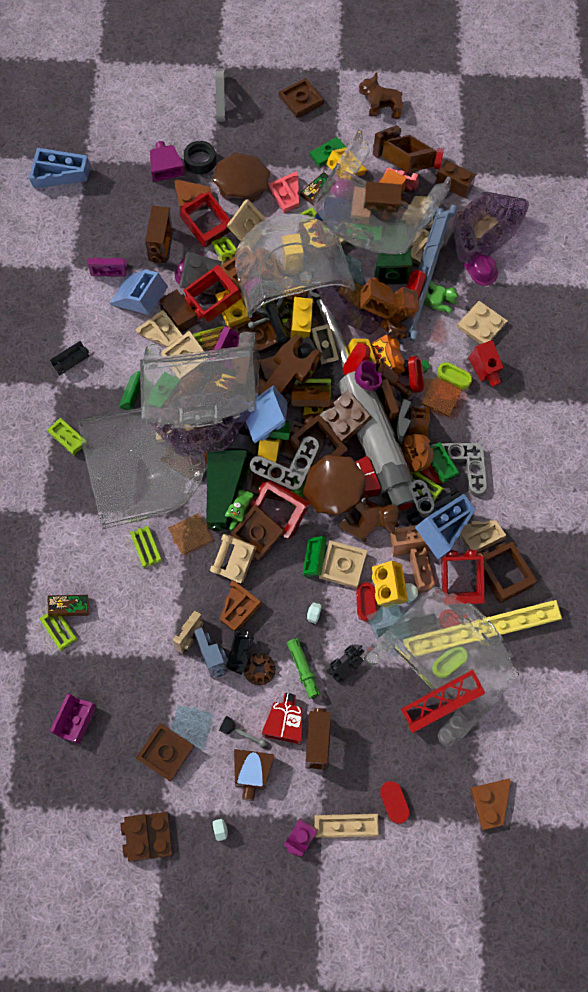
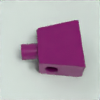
M158 141L155 144L156 148L150 150L153 182L185 176L183 163L173 145L166 146L165 142Z

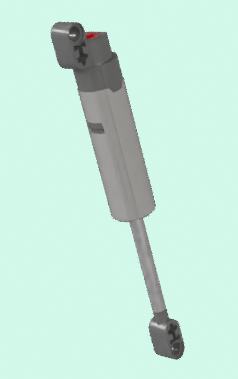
M310 268L305 271L304 280L314 303L320 309L325 324H330L337 354L343 367L350 354L328 303L329 296L320 273L317 269ZM355 371L345 375L338 383L340 394L342 395L349 390L372 417L356 434L362 450L365 451V456L369 457L381 487V497L385 499L390 498L392 504L397 505L400 513L416 506L421 517L427 518L436 512L434 501L426 483L422 480L414 481L378 391L362 389L355 381ZM418 489L422 490L423 498H420ZM425 505L431 506L429 511H422Z

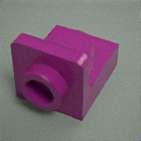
M300 818L284 846L292 855L302 857L318 829Z

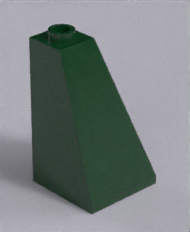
M406 221L388 222L376 261L374 278H378L379 282L385 285L407 284L411 274L412 259Z
M208 450L206 523L208 529L219 532L229 527L232 518L226 517L225 513L237 498L238 491L243 489L248 475L249 460L246 450Z

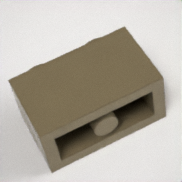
M330 324L312 328L310 332L312 342L316 349L323 353L320 359L321 366L337 362L339 357Z

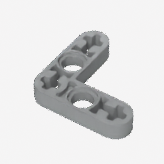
M221 68L215 71L217 122H225L226 71L225 68Z
M311 436L303 438L290 468L262 456L253 457L250 461V468L254 473L287 488L298 489L303 484L317 453L318 441ZM313 440L315 447L314 449L310 448L308 454H312L311 457L300 454L301 450L305 452L307 449L305 442ZM301 457L307 460V465L304 468H299L296 465L297 460ZM262 460V465L266 467L270 463L267 474H264L266 470L263 468L256 470V466L253 464L254 461ZM275 467L282 470V474L278 478L271 476V470ZM285 471L289 472L287 476L293 478L294 475H296L299 483H294V485H290L291 481L286 478L285 482H282L281 480L285 476Z
M477 443L442 444L444 449H447V453L453 462H466L470 494L476 497L483 495L487 484L482 446ZM453 449H457L460 451L461 455L459 457H454L451 455L450 451ZM472 449H475V451L479 453H477V455L474 456L473 453L470 452L472 451ZM478 466L481 472L474 474L471 471V467ZM476 479H479L478 486L481 487L480 491H477V489L474 487L476 484Z

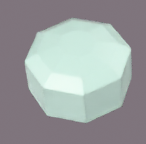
M405 583L408 602L406 603H412L418 596V589L412 583Z
M311 604L307 613L308 622L315 624L318 622L322 609L321 604Z
M224 820L213 821L216 841L226 840L228 830Z

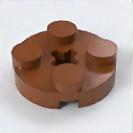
M413 434L404 437L401 449L411 472H422L432 463L433 448H430L429 443L431 442L425 435Z

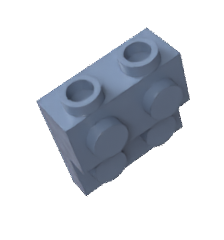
M202 628L194 630L210 677L215 676V678L226 675L225 665H227V658L223 648L219 649L217 643L212 645L208 632L204 633Z

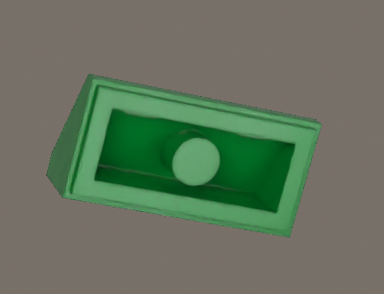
M141 371L131 375L119 408L129 411L133 409L144 381Z

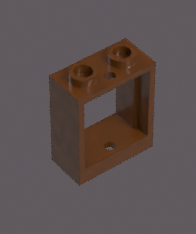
M412 135L384 140L382 157L405 172L411 173L434 167L437 151Z
M152 206L145 243L148 259L154 263H166L172 233L169 207Z
M320 414L315 418L313 415L304 421L305 426L301 429L296 427L289 433L291 437L287 440L297 452L301 443L297 438L317 423L337 448L329 455L341 456L348 450ZM301 450L300 454H305L309 458L311 457V455L308 454L307 450L305 452ZM301 457L303 461L307 464V460ZM314 459L310 467L317 463Z
M513 541L508 544L504 542L495 548L496 550L492 552L486 551L482 553L484 556V579L500 604L529 590L537 582ZM509 552L525 579L503 590L487 562Z
M315 708L314 711L309 712L306 769L326 770L331 712H326V709Z

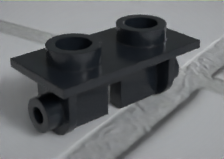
M78 341L50 359V362L58 375H61L88 358L89 350L83 346L81 341Z
M235 630L226 669L242 675L248 668L247 663L250 654H247V652L251 650L254 640L252 632L246 631L242 633Z
M352 644L344 650L345 654L340 659L336 658L330 663V668L326 672L335 674L333 678L336 682L344 681L353 672L348 667L349 664L356 669L366 659L367 654L361 649L362 645Z

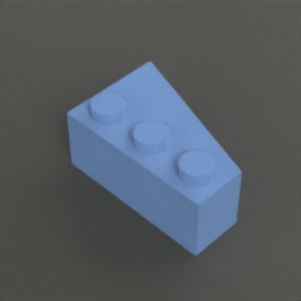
M37 148L29 179L33 188L88 181L91 164L86 155Z
M465 494L425 518L415 528L436 558L439 559L452 549L453 543L460 536V532L476 509Z

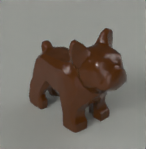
M375 73L372 78L364 79L359 84V93L368 97L371 107L369 109V116L377 117L380 108L390 106L393 111L391 118H400L403 109V92L381 87L378 83V73Z
M366 494L355 507L362 515L360 520L353 519L352 514L348 513L339 524L345 532L366 542V537L378 527H386L390 533L394 534L395 527L400 526L397 522L400 517V510L395 504L381 507L378 504L372 503Z

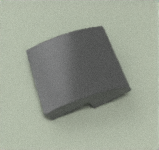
M405 399L401 406L395 433L400 447H402L404 437L408 434L411 420L407 419L411 402Z

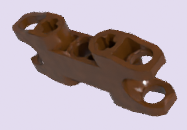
M298 334L294 335L275 355L274 362L279 365L268 381L260 378L254 383L248 392L244 405L246 406L274 385L288 402V407L290 400L285 395L296 380L304 384L311 377L323 353L315 349L307 358L300 359L298 349L304 338Z

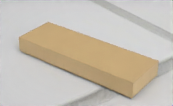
M378 814L314 816L315 828L318 829L315 838L379 836Z

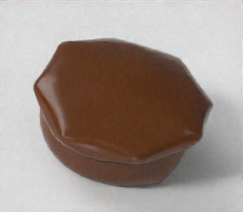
M235 152L217 163L212 181L219 187V192L223 198L227 200L243 198L253 203L267 188L271 172L257 156Z
M325 455L320 461L309 468L303 494L317 513L340 515L350 512L364 495L365 475L352 458Z

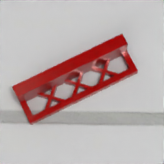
M472 669L401 708V711L409 723L408 727L414 733L484 695L486 692ZM472 676L477 686L470 690L462 688L463 680ZM449 687L458 689L456 698L452 700L444 698L445 689ZM431 697L440 699L439 706L436 709L425 707L427 699ZM442 700L448 701L447 703L441 705ZM412 707L422 709L421 716L412 721L407 710ZM424 710L430 711V712L426 713L425 715H423V714H424Z

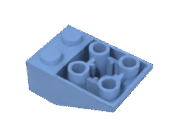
M149 270L136 272L126 277L110 301V305L150 315L168 288V285L157 272Z
M274 385L244 407L243 415L254 443L259 440H265L274 429L279 430L285 425L288 402Z

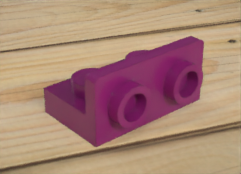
M117 257L88 258L90 275L126 276L127 260Z

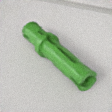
M296 638L288 641L287 646L299 672L300 683H303L308 699L320 696L321 693L314 679L315 674L308 665L299 639Z

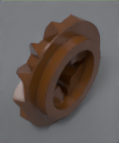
M383 319L381 326L384 331L399 339H406L409 333L404 325L393 319Z
M254 653L248 659V668L245 670L244 675L254 685H265L275 676V663L270 656L264 653ZM254 664L258 666L264 664L263 670L266 675L262 672L255 674L256 667Z

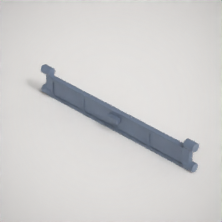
M451 205L448 211H444L442 208L437 210L418 269L425 273V281L417 302L414 305L407 304L401 322L409 333L406 338L413 342H416L419 334L415 330L450 217L456 215L458 208L456 205ZM397 337L399 343H403L404 339H399Z

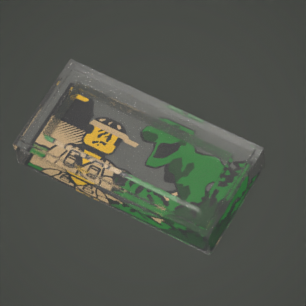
M462 334L442 362H448L461 368L478 343Z

